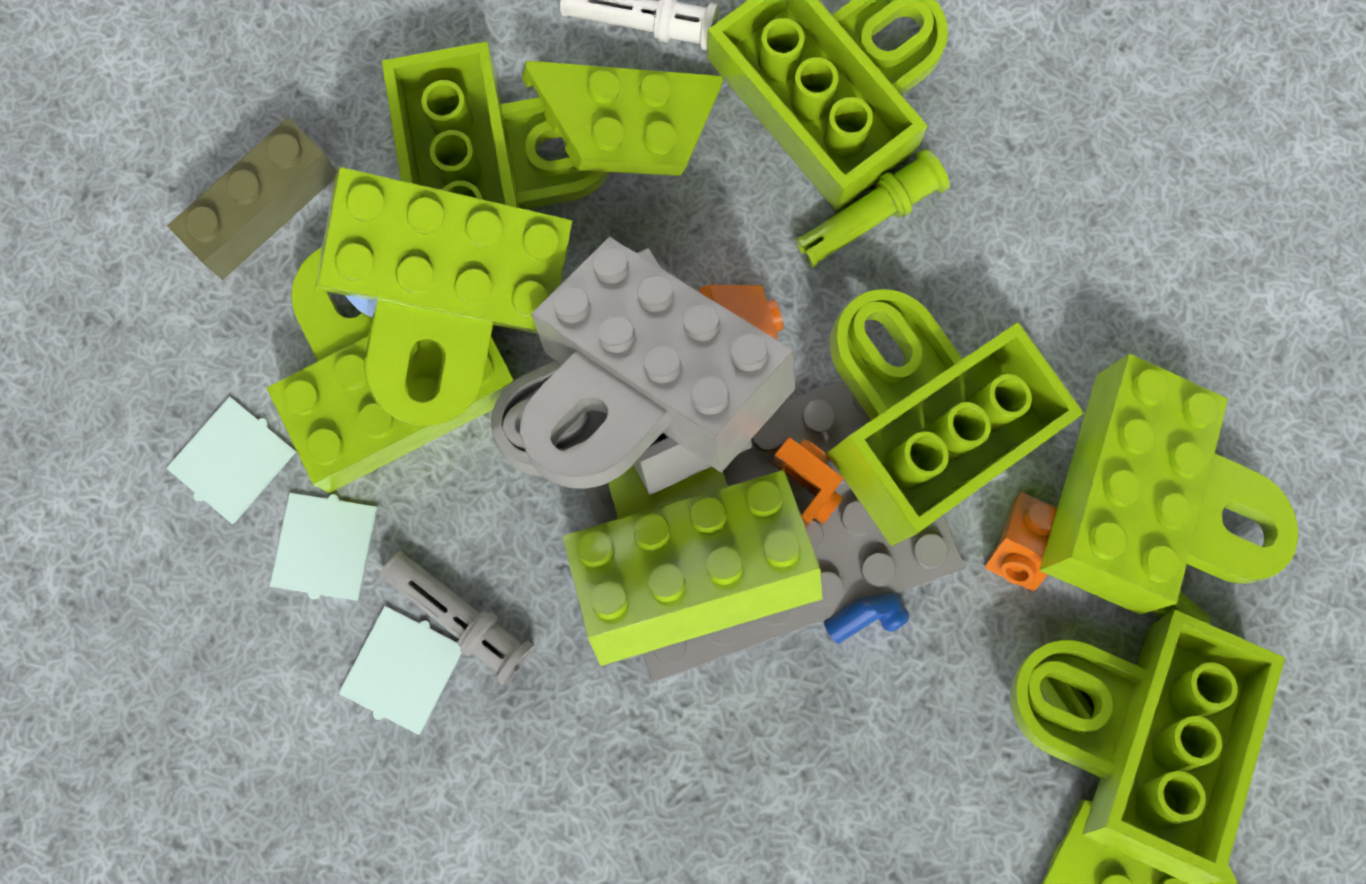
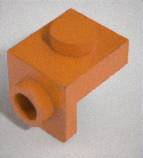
M788 437L775 454L772 464L780 470H784L785 474L816 496L801 515L805 528L809 526L814 518L824 525L844 498L835 491L844 478L826 465L830 458L815 444L805 439L798 444Z
M1020 491L1008 513L1000 541L990 554L985 568L1004 577L1013 584L1035 591L1048 575L1039 571L1057 508Z

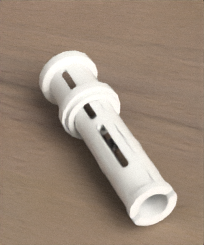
M561 0L560 13L565 17L572 16L653 32L654 38L659 39V42L668 43L670 39L700 44L701 50L707 51V30L718 22L719 5L710 3L706 8L680 3L677 0Z

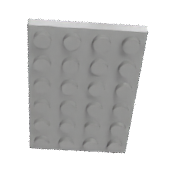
M843 380L788 399L751 439L752 447L737 454L723 470L727 485L731 486L781 471L772 463L775 454L788 437L798 444L803 439L808 440L827 453L849 435L872 420ZM829 460L826 465L841 475L833 462ZM786 474L799 512L802 515L816 496ZM843 479L835 490L844 497L824 525L814 518L806 528L820 566L823 599L643 653L642 655L652 683L831 618L856 599L888 592L897 594L965 569L945 515H942L919 533L891 547L847 482ZM608 483L597 487L584 488L597 525L618 519Z

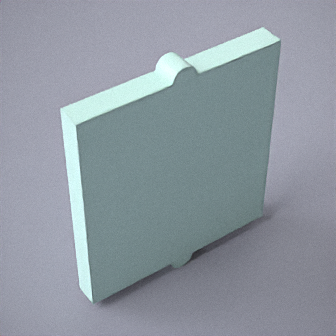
M229 396L166 469L195 492L193 495L194 500L207 502L231 524H234L296 451L268 428L269 422L266 419L260 418L258 420Z
M289 493L269 587L308 593L309 598L314 600L318 599L320 595L359 601L378 507L340 501V498L335 494L330 495L326 499Z
M384 606L338 694L373 711V717L376 720H381L385 717L420 735L462 652L457 645L458 642L430 629L431 624L429 621L424 620L418 623Z

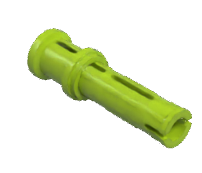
M929 149L921 150L916 154V161L894 175L888 172L882 175L876 183L877 189L808 233L797 237L795 244L801 254L806 252L808 257L805 260L810 267L817 266L820 261L892 215L897 218L907 216L912 212L914 204L936 191L941 194L950 188L949 178L939 159Z

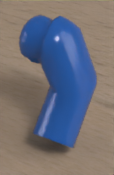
M888 592L856 599L833 617L824 620V626L833 641L840 644L878 619L885 631L893 632L908 622L909 612L902 606L901 602L903 599L899 595Z

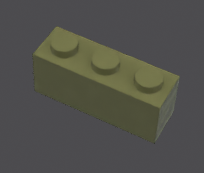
M286 118L171 221L167 227L205 266L224 280L335 179L337 171L326 155L289 118Z

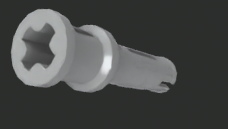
M398 551L383 567L380 573L382 580L390 583L423 612L459 639L457 645L460 647V651L467 657L474 654L498 674L496 680L503 686L507 685L515 677L534 652L535 646L531 642L526 641L522 643L498 624L499 617L492 611L488 613L485 610L479 613L443 582L439 581L411 559L405 551Z

